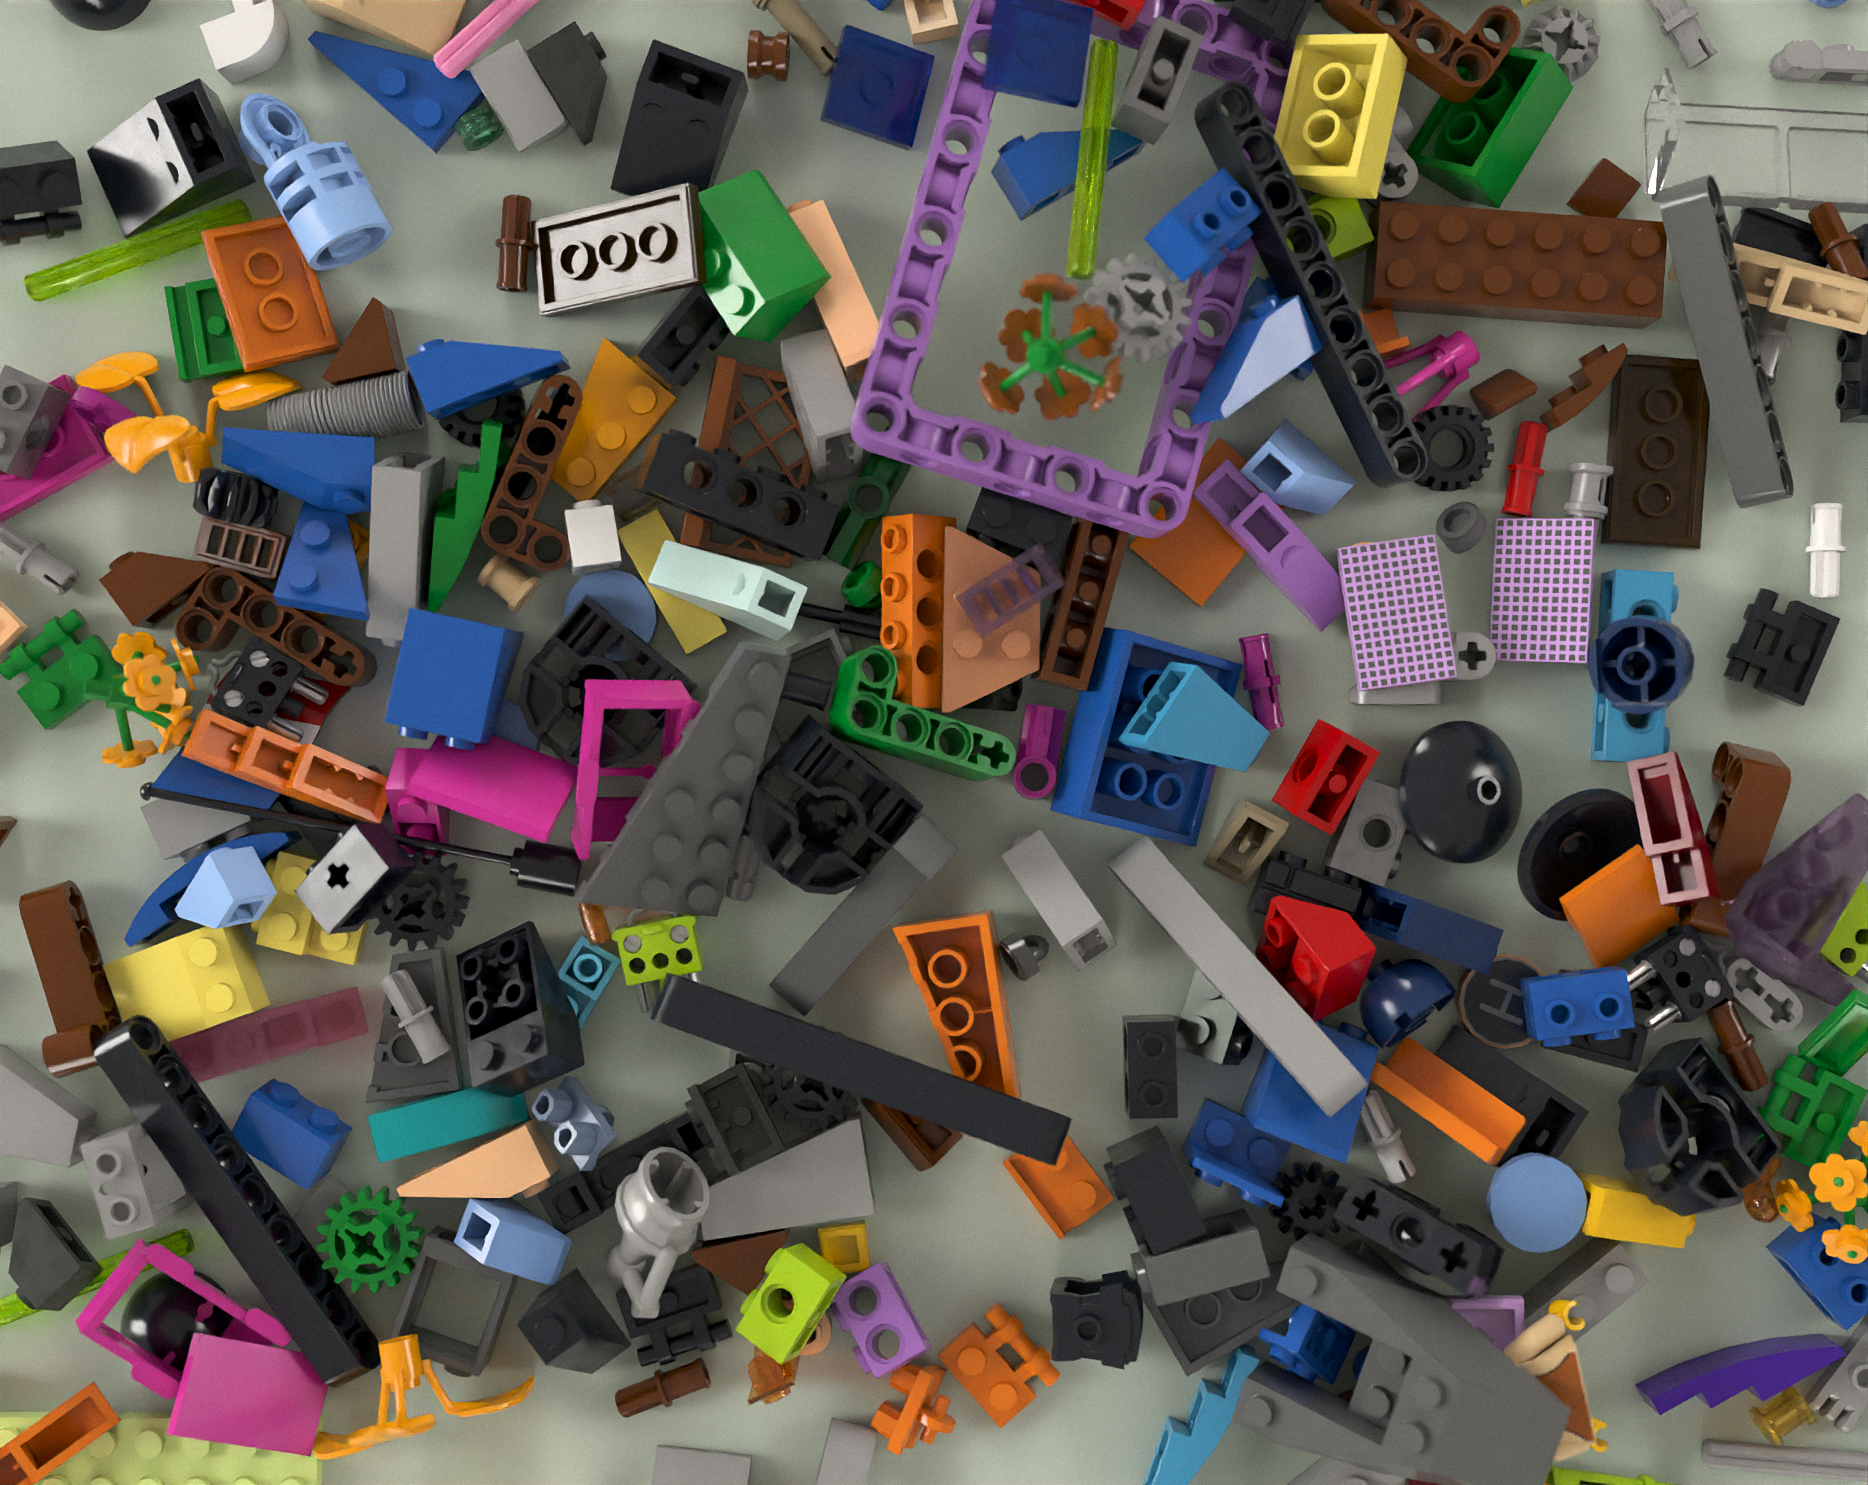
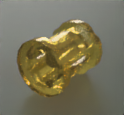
M1791 1386L1783 1390L1780 1396L1761 1409L1753 1407L1749 1410L1753 1422L1765 1438L1776 1448L1784 1443L1783 1437L1802 1424L1812 1425L1817 1421L1807 1402Z

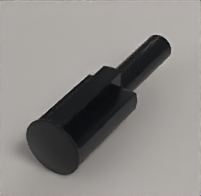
M802 602L798 611V616L839 624V632L880 640L882 612L853 607L845 604L843 611L804 602Z

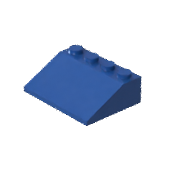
M1104 627L1087 691H1080L1050 810L1079 819L1196 847L1216 766L1124 745L1119 740V737L1170 661L1198 665L1233 699L1242 664L1129 630Z

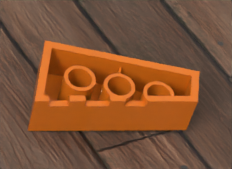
M993 910L904 922L893 927L898 943L901 944L908 960V967L915 984H918L928 1008L927 1013L934 1030H937L946 1051L945 1056L953 1075L1021 1099V1086Z

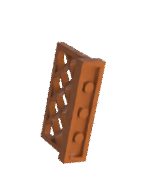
M718 355L714 363L698 447L711 453L714 448H721L740 456L730 441V435L734 427L748 419L763 443L740 456L741 461L739 465L747 467L744 461L766 447L781 469L779 473L785 475L792 487L800 490L801 484L808 485L811 463L798 420L795 419L782 399V396L789 392L788 386L778 392L772 384L774 382L787 385L784 373L736 362L737 359ZM742 376L761 379L772 396L750 410L739 394ZM776 401L790 425L768 438L754 417V414ZM738 403L744 414L734 420ZM794 429L805 447L803 457L787 467L772 443ZM694 463L690 487L698 489L703 483L704 475L702 469ZM801 465L797 482L790 471ZM747 493L734 501L733 504L738 506L746 501ZM789 506L779 513L773 507L774 518L778 523L785 525L781 517L790 512ZM687 512L684 513L679 544L713 553L791 568L792 555L783 552V556L764 553L756 540L746 536H742L730 545L710 541L713 523ZM748 539L754 550L737 546Z

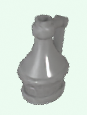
M659 1147L647 1153L640 1162L638 1170L626 1176L617 1188L615 1209L619 1224L623 1229L621 1241L615 1244L607 1255L605 1274L613 1283L624 1285L632 1302L631 1314L635 1318H656L658 1316L660 1308L659 1299L677 1256L687 1252L695 1242L697 1224L702 1221L709 1208L710 1190L706 1177L699 1166L688 1155L674 1148ZM655 1256L654 1264L646 1283H644L640 1273L645 1266V1259Z

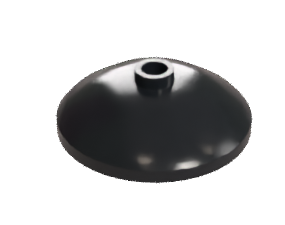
M1471 721L1445 722L1423 733L1409 750L1400 777V803L1406 824L1417 842L1431 855L1443 861L1458 864L1476 863L1496 854L1512 836L1517 826L1522 806V783L1519 769L1504 741L1492 730Z
M1595 788L1571 794L1555 803L1542 814L1527 834L1518 858V883L1526 901L1539 913L1548 918L1568 921L1560 903V897L1638 844L1644 849L1635 803L1620 792Z

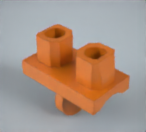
M909 1362L893 1372L890 1386L908 1395L905 1406L902 1409L889 1401H885L877 1409L871 1423L875 1430L890 1440L886 1447L887 1450L899 1456L904 1448H914L923 1425L925 1426L920 1440L927 1444H933L937 1432L945 1434L953 1432L956 1421L946 1413L951 1399L946 1395L938 1394L932 1407L947 1369L936 1363L923 1367Z

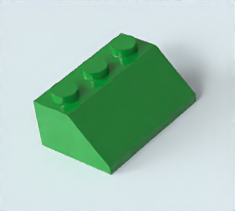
M1511 47L1489 80L1470 100L1463 103H1453L1440 96L1406 152L1414 160L1419 174L1459 199L1499 209L1568 98L1573 86L1551 53ZM1459 66L1457 69L1458 75L1463 80L1473 82L1471 72Z
M754 169L699 192L707 283L701 285L734 336L771 343L827 283L831 275L762 172Z

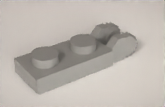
M1813 40L1792 41L1773 56V59L1770 60L1771 64L1768 66L1770 67L1769 72H1772V77L1775 76L1776 80L1781 79L1783 81L1786 79L1792 82L1868 86V51H1854V47L1849 44H1834L1821 50Z

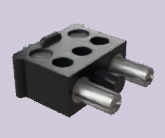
M260 637L251 638L243 652H230L222 660L213 658L206 668L212 674L209 690L214 695L210 701L213 712L250 728L255 726L262 727L296 743H299L303 738L304 730L279 717L281 712L296 719L302 714L305 704L292 698L293 693L296 692L319 705H322L329 695L328 690L304 678L303 665L263 645ZM238 658L219 689H217L219 672L216 667H224L233 659ZM278 672L286 674L282 677L275 676V674ZM265 692L273 693V695L269 697L262 696V694ZM252 712L261 713L257 717H252L249 715Z
M1682 925L1668 928V935L1633 957L1637 967L1627 973L1630 991L1647 981L1650 987L1640 994L1642 1000L1650 1007L1657 1002H1660L1662 1005L1661 1009L1644 1020V1025L1649 1026L1647 1030L1653 1034L1671 1022H1691L1720 1001L1732 1000L1734 998V991L1725 978L1726 968L1723 963V957L1727 954V950L1721 942L1712 944L1706 937L1699 935L1694 926ZM1709 950L1718 951L1715 960Z

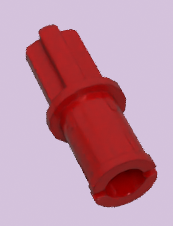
M1524 421L1519 425L1512 464H1507L1505 469L1510 474L1504 505L1501 509L1503 514L1523 518H1531L1532 516L1531 510L1538 477L1544 476L1545 472L1540 467L1548 428L1542 423Z

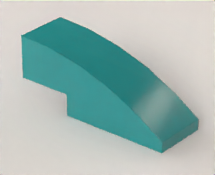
M472 1085L465 1086L460 1090L440 1092L428 1095L424 1099L379 1109L367 1116L379 1163L474 1138L530 1119L524 1093L508 1098L472 1088Z

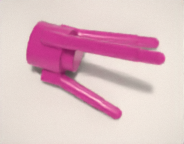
M1459 330L1447 338L1440 334L1426 344L1383 361L1386 369H1390L1432 353L1428 357L1429 366L1396 388L1400 397L1435 374L1441 379L1449 377V380L1417 414L1421 411H1428L1431 407L1439 406L1456 386L1470 377L1468 369L1479 362L1480 355L1474 342L1466 333Z

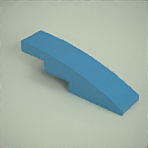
M1244 1343L1231 1351L1219 1384L1201 1378L1186 1422L1170 1416L1167 1417L1143 1485H1188L1215 1450L1232 1421L1245 1379L1256 1369L1260 1359L1253 1346Z

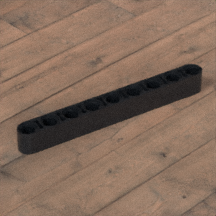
M1239 81L1226 82L1197 104L1194 119L1199 133L1218 171L1224 167L1263 211L1248 226L1254 233L1251 239L1280 299L1299 295L1323 345V348L1312 355L1310 360L1367 477L1373 484L1382 488L1419 479L1427 468L1428 457L1426 450L1253 92L1247 85ZM1221 104L1227 109L1229 117L1222 111ZM1243 149L1249 154L1251 162L1244 156ZM1265 194L1271 199L1272 207L1267 203ZM1286 238L1291 241L1293 251L1289 248ZM1308 282L1313 286L1315 296L1309 290ZM1330 326L1335 331L1336 340L1331 335ZM1351 369L1356 375L1357 384L1352 378ZM1373 413L1377 418V426L1374 424L1372 418ZM1394 456L1398 462V470L1394 464Z
M668 972L650 1019L1052 1166L1057 1165L1072 1122V1118Z
M138 1014L100 1036L95 1041L93 1048L94 1056L99 1066L320 1378L327 1385L339 1388L377 1368L381 1358L379 1342L340 1285L334 1282L335 1278L329 1269L323 1270L321 1265L324 1262L159 1027L150 1018Z

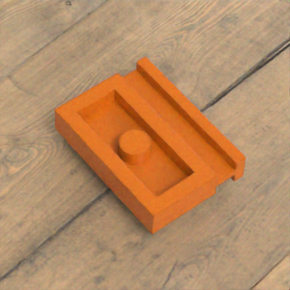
M1068 1134L1056 1166L1018 1153H1014L1002 1161L1004 1167L1059 1240L1064 1238L1065 1234L1074 1227L1081 1225L1115 1199Z

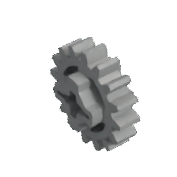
M1131 253L1126 258L1124 266L1117 258L1112 259L1106 266L1107 272L1099 270L1093 277L1092 282L1096 287H1090L1083 297L1089 303L1094 304L1091 308L1096 305L1103 306L1109 319L1111 318L1108 308L1111 310L1112 321L1115 322L1119 330L1118 339L1111 345L1112 348L1115 347L1119 350L1118 357L1121 358V363H1124L1132 353L1135 354L1139 365L1145 364L1150 359L1151 353L1157 360L1163 358L1169 352L1168 346L1175 348L1182 341L1183 337L1179 331H1184L1191 323L1190 318L1181 314L1192 305V299L1180 298L1179 292L1186 285V282L1182 283L1181 280L1172 282L1169 278L1172 270L1168 266L1164 267L1162 271L1155 268L1156 256L1151 255L1144 264H1139L1136 253ZM1130 279L1141 280L1144 282L1133 283ZM1135 303L1142 307L1139 315L1135 314L1132 310ZM1129 335H1142L1145 339H1136L1129 337Z

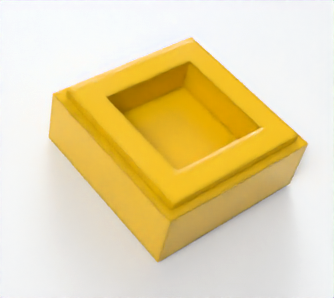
M865 1220L818 1226L822 1258L844 1274L863 1272L871 1267Z

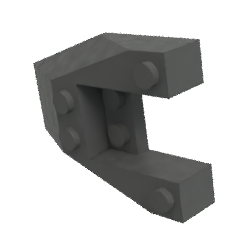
M1311 1232L1290 1247L1276 1290L1373 1339L1351 1402L1266 1360L1246 1377L1232 1417L1233 1421L1275 1443L1381 1474L1441 1485H1544L1572 1411L1570 1407L1522 1364L1517 1366L1493 1345L1494 1339L1480 1327L1474 1328L1452 1308L1453 1303L1444 1295Z

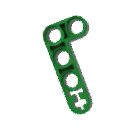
M874 645L849 655L843 660L839 668L829 712L831 731L839 739L970 781L980 782L1007 774L1013 768L1016 761V752L1013 744L1005 736L893 700L892 695L898 665L890 650L883 646ZM863 661L868 662L873 668V681L867 679L862 670ZM853 706L862 712L864 718L862 728L853 721ZM897 720L905 726L907 732L905 741L901 740L897 735ZM940 735H943L948 741V754H945L940 748ZM982 751V755L975 754L970 756L972 753Z

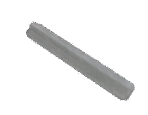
M1706 1439L1702 1443V1462L1707 1467L1713 1469L1868 1482V1453Z

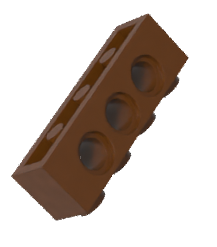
M1074 516L1040 641L1039 670L1032 673L1030 679L1073 691H1087L1128 541V532Z

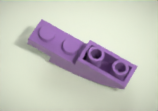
M1228 459L1192 492V497L1257 562L1255 565L1320 632L1345 610L1340 576L1264 491L1260 493Z

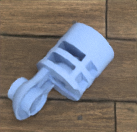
M255 93L246 97L240 108V126L242 129L238 134L240 148L252 161L267 166L268 170L264 175V183L309 266L318 271L339 268L361 259L380 247L391 236L393 227L347 142L342 140L341 142H328L319 145L316 141L310 142L305 125L298 115L284 102L271 95Z

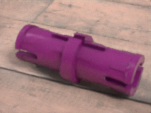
M1269 633L1239 638L1246 680L1242 682L1244 690L1249 692L1252 716L1267 730L1285 727L1277 685L1281 684L1280 675H1275L1270 651Z

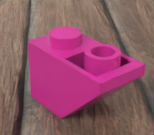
M397 748L385 788L395 834L449 844L450 809L408 794L409 781L429 749ZM400 845L410 855H414L417 850L416 847ZM424 849L425 855H434L437 852Z

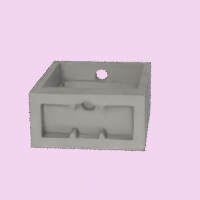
M139 1121L120 1126L80 1145L107 1240L155 1227L196 1202ZM143 1165H145V1166L147 1167V1169H148L147 1172L144 1171ZM104 1183L111 1186L110 1194L103 1192L102 1186Z

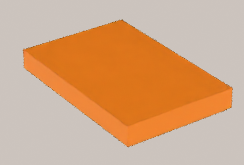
M282 215L201 231V239L245 373L339 351L340 344L316 270L309 266Z
M1218 438L1201 458L1193 491L1226 459L1238 471L1241 470L1247 460L1221 438ZM1252 484L1261 493V491L1254 484ZM1192 496L1187 514L1183 522L1164 536L1155 539L1137 536L1127 547L1199 608L1203 606L1246 554V551ZM1276 504L1281 510L1285 507L1283 505ZM1163 505L1153 516L1158 521H1165L1166 511Z

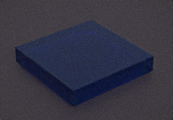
M994 0L981 88L1077 108L1081 100L1094 9L1057 0Z
M847 24L842 28L820 121L905 150L911 149L935 56Z

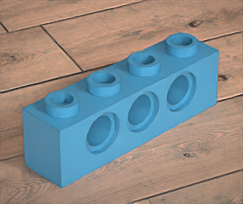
M1623 569L1601 573L1598 638L1607 629L1606 627L1614 621L1631 617L1636 608L1642 610L1645 615L1661 617L1671 622V613L1675 612L1679 598L1678 587L1673 584L1674 573ZM1595 689L1591 743L1592 761L1626 763L1668 752L1670 731L1668 727H1665L1666 708L1670 704L1658 711L1642 714L1640 723L1633 728L1626 720V712L1619 711L1611 706L1614 703L1607 700L1603 693L1598 694Z

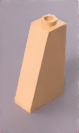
M807 199L791 205L786 210L831 275V278L811 300L823 328H827L849 385L864 377L879 322L823 199L815 203Z

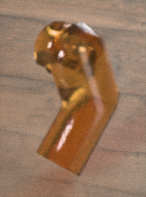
M579 903L578 911L590 946H596L612 939L604 914L607 905Z
M1774 1157L1758 1180L1740 1189L1745 1195L1743 1202L1747 1213L1754 1220L1762 1223H1772L1780 1215L1770 1181L1783 1164L1777 1157Z

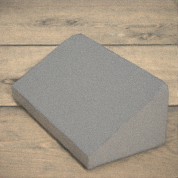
M519 40L506 44L470 67V73L519 153L559 136L567 123L566 117Z
M658 1444L651 1485H748L752 1455Z

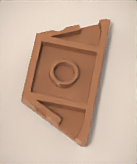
M947 526L944 528L941 713H950L1038 671L1040 659L1041 573L966 533Z

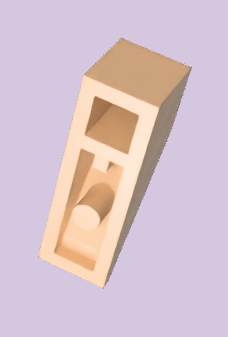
M535 1117L408 1178L396 1190L400 1197L509 1198L522 1192L524 1198H528L549 1187L551 1184L548 1178L559 1167Z

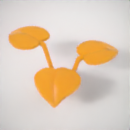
M128 351L113 354L97 361L90 367L78 372L75 376L77 387L85 386L100 393L118 391L132 383L138 386L144 394L155 418L134 417L110 427L104 435L107 448L111 455L133 474H136L151 458L168 449L176 478L183 483H194L198 481L201 469L207 467L214 468L209 447L217 445L215 424L217 411L220 408L225 411L242 410L298 389L302 390L301 384L295 379L269 370H254L253 372L228 376L212 387L215 397L208 402L205 433L198 431L197 426L190 425L188 420L183 417L164 415L148 382L144 378L159 370L156 358L148 353Z
M418 1334L404 1335L378 1343L382 1364L380 1369L382 1383L378 1424L344 1435L319 1431L318 1436H315L313 1444L314 1455L320 1460L344 1457L390 1439L410 1437L431 1429L436 1424L433 1414H425L407 1419L405 1390L420 1386V1376L423 1374L446 1413L450 1415L459 1414L460 1417L499 1412L520 1403L535 1384L534 1375L523 1384L505 1393L468 1402H453L449 1399L435 1375L431 1359L422 1360ZM391 1387V1392H395L397 1416L395 1421L387 1422Z

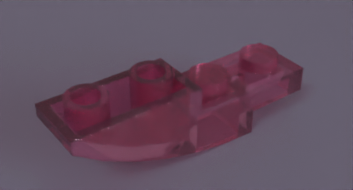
M355 986L310 1000L305 999L250 1015L170 1041L169 1043L199 1084L272 1063L278 1059L368 1034L370 1031L359 990Z

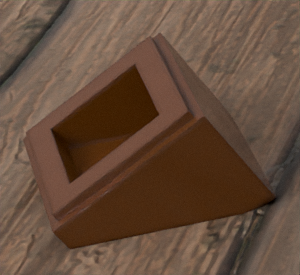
M1602 158L1592 167L1566 205L1582 216L1616 218L1641 187V183L1608 159Z
M1505 369L1470 390V396L1484 420L1488 419L1489 421L1536 394L1538 387L1534 382L1516 371Z

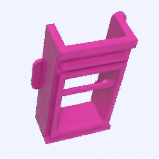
M585 680L586 694L575 811L570 836L579 860H589L591 842H614L627 823L626 815L639 797H596L598 776H643L646 779H651L658 768L652 764H646L643 767L599 768L604 708L666 709L661 763L666 755L671 756L682 739L681 732L689 719H695L702 708L698 701L692 700L682 681Z
M141 1238L137 1240L76 1319V1324L81 1334L133 1365L131 1368L132 1378L165 1399H173L177 1396L183 1372L170 1365L176 1355L170 1351L162 1360L102 1322L147 1263H150L207 1299L206 1303L199 1305L197 1309L198 1315L194 1321L201 1323L204 1318L210 1317L214 1305L234 1317L221 1334V1338L271 1346L272 1343H275L282 1348L292 1339L281 1322L259 1308L248 1309L194 1274L192 1265L160 1244L149 1245Z

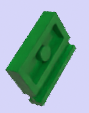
M215 279L188 282L184 286L178 287L165 286V297L179 380L184 383H191L192 380L205 378L208 380L245 373Z

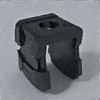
M1127 1270L1102 1274L1103 1279L1085 1281V1279L1078 1277L1055 1278L1050 1290L1053 1321L1052 1360L1066 1362L1085 1358L1098 1360L1104 1366L1123 1370L1125 1365L1135 1362L1139 1353L1144 1315L1141 1289L1137 1279L1131 1278Z

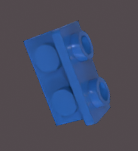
M1301 1303L1291 1313L1288 1322V1332L1285 1337L1265 1328L1261 1329L1258 1337L1271 1348L1268 1355L1288 1366V1372L1312 1384L1317 1378L1333 1385L1356 1333L1348 1325Z

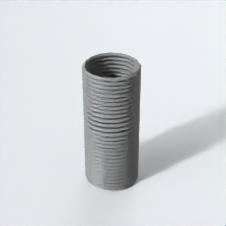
M407 369L405 371L401 370L400 373H387L386 376L382 375L380 377L378 375L372 379L368 378L366 380L364 378L358 382L354 381L352 383L350 381L344 385L340 384L338 386L336 384L334 387L330 386L329 389L325 387L323 390L319 388L318 391L314 389L312 392L308 390L306 393L302 392L297 395L294 393L292 396L288 395L283 398L280 396L278 399H270L266 406L268 428L272 431L374 437V440H376L377 438L381 439V437H390L391 435L404 434L405 432L408 434L409 431H418V429L422 431L425 426L423 402L412 374Z

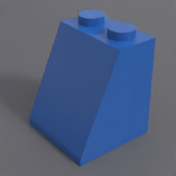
M409 607L384 722L398 725V735L420 740H427L428 732L447 736L445 745L474 751L475 743H490L524 632Z
M1323 1018L1314 1022L1369 1084L1379 1047L1366 1040L1368 1031L1344 1021L1341 1022L1339 1029L1323 1023ZM1265 1047L1240 1111L1257 1129L1346 1163L1368 1085L1332 1117H1329L1268 1048Z

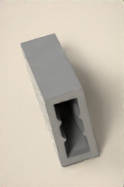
M397 452L372 466L367 600L370 618L367 621L366 637L381 638V643L386 646L401 647L409 607L428 611L436 508H439L436 501L442 495L445 457Z
M862 1112L846 1115L842 1123L836 1120L829 1123L825 1130L819 1128L785 1144L787 1149L736 1176H730L727 1171L708 1180L707 1183L710 1190L709 1208L702 1221L697 1224V1227L702 1228L703 1241L874 1215L876 1204Z

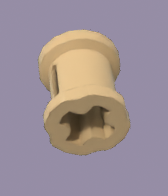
M498 552L483 568L476 584L481 588L489 587L509 603L508 609L517 613L535 594L541 580L536 576H527L508 561L509 556Z

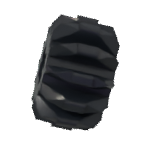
M207 467L200 470L198 481H195L193 508L202 516L211 517L212 519L243 526L265 528L271 525L273 515L277 512L279 489L244 473Z
M1296 1161L1293 1163L1295 1176L1290 1178L1286 1172L1282 1170L1278 1172L1277 1177L1284 1186L1283 1188L1277 1187V1189L1285 1199L1281 1207L1272 1204L1268 1211L1273 1218H1281L1277 1227L1283 1234L1294 1230V1238L1298 1241L1310 1231L1324 1238L1323 1228L1326 1226L1334 1233L1340 1232L1341 1228L1333 1216L1340 1204L1338 1202L1343 1199L1348 1189L1345 1186H1336L1340 1176L1334 1170L1323 1174V1165L1318 1161H1313L1306 1173L1303 1164L1300 1161ZM1306 1194L1317 1202L1312 1209L1305 1205L1303 1206L1300 1202L1301 1198Z

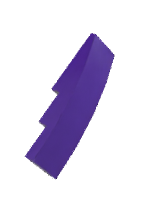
M1823 1334L1773 1337L1725 1347L1678 1363L1635 1384L1644 1402L1659 1415L1664 1414L1694 1396H1697L1712 1409L1745 1389L1763 1402L1846 1354L1840 1345Z

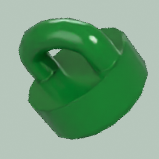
M874 561L860 563L854 568L853 572L850 571L842 582L841 595L853 607L870 610L882 607L881 593L876 596L880 591L882 569Z

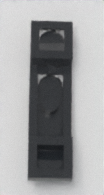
M688 1110L597 1158L596 1165L592 1171H581L578 1169L540 1192L537 1196L555 1229L565 1235L602 1215L606 1209L615 1205L618 1186L626 1176L638 1170L640 1162L650 1151L659 1147L674 1148L688 1155L694 1162H697L709 1155L707 1145L713 1143L705 1125L697 1128Z

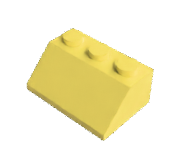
M1389 34L1297 36L1274 137L1298 187L1335 198L1377 199L1408 61Z

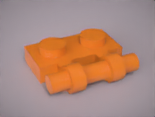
M997 1302L984 1314L994 1326L988 1334L985 1335L973 1321L938 1352V1358L995 1423L1002 1428L1036 1398V1392L1027 1383L1031 1376L1037 1375L1049 1387L1059 1379L1061 1373L1050 1362L1052 1356L1042 1345L1037 1347L1022 1330L1024 1324L1014 1313L1009 1315ZM1007 1342L1022 1358L1014 1367L998 1350L999 1347Z

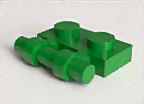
M72 609L61 618L55 616L43 625V632L27 644L24 642L17 644L9 650L10 657L0 663V673L7 680H12L22 671L26 672L31 681L16 692L43 728L47 730H53L92 700L82 698L84 679L109 682L111 675L121 676L124 671L123 666L113 658L111 650L99 635H91L83 642L79 641L74 632L86 624V620L76 609ZM58 645L65 655L47 668L40 658Z
M1789 1053L1782 1069L1776 1068L1770 1081L1774 1082V1085L1763 1108L1757 1106L1756 1110L1773 1132L1776 1130L1784 1134L1781 1142L1783 1147L1778 1153L1811 1168L1817 1163H1826L1829 1155L1838 1154L1868 1090L1817 1067L1810 1083L1802 1080L1800 1076L1808 1061ZM1795 1092L1803 1096L1792 1121H1789L1781 1116L1792 1093Z

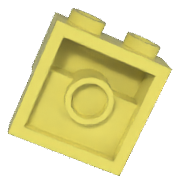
M294 850L279 851L277 859L270 858L265 867V871L277 894L258 921L251 922V930L258 932L256 944L301 956L310 954L349 965L358 964L370 919L358 931L327 934L294 892L307 877V869L314 862L321 859V857Z

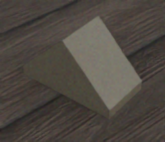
M1237 799L1207 853L1203 864L1245 886L1286 832L1289 823L1247 800Z

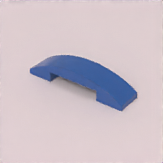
M298 830L256 834L234 839L200 854L171 874L149 896L132 921L124 938L125 942L129 947L148 943L183 919L178 917L175 911L177 906L176 900L184 895L188 885L194 879L209 853L224 847L238 849L253 846L262 865H264L270 858L276 857L279 851L288 849L303 839Z

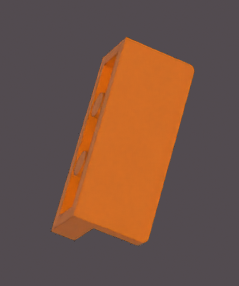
M1410 1037L1403 1039L1385 1066L1377 1061L1373 1067L1370 1077L1371 1081L1493 1167H1496L1526 1124L1524 1116Z

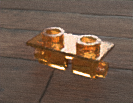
M755 1345V1354L748 1366L752 1386L747 1401L751 1405L763 1399L764 1404H770L784 1398L791 1392L790 1387L795 1385L800 1356L780 1365Z

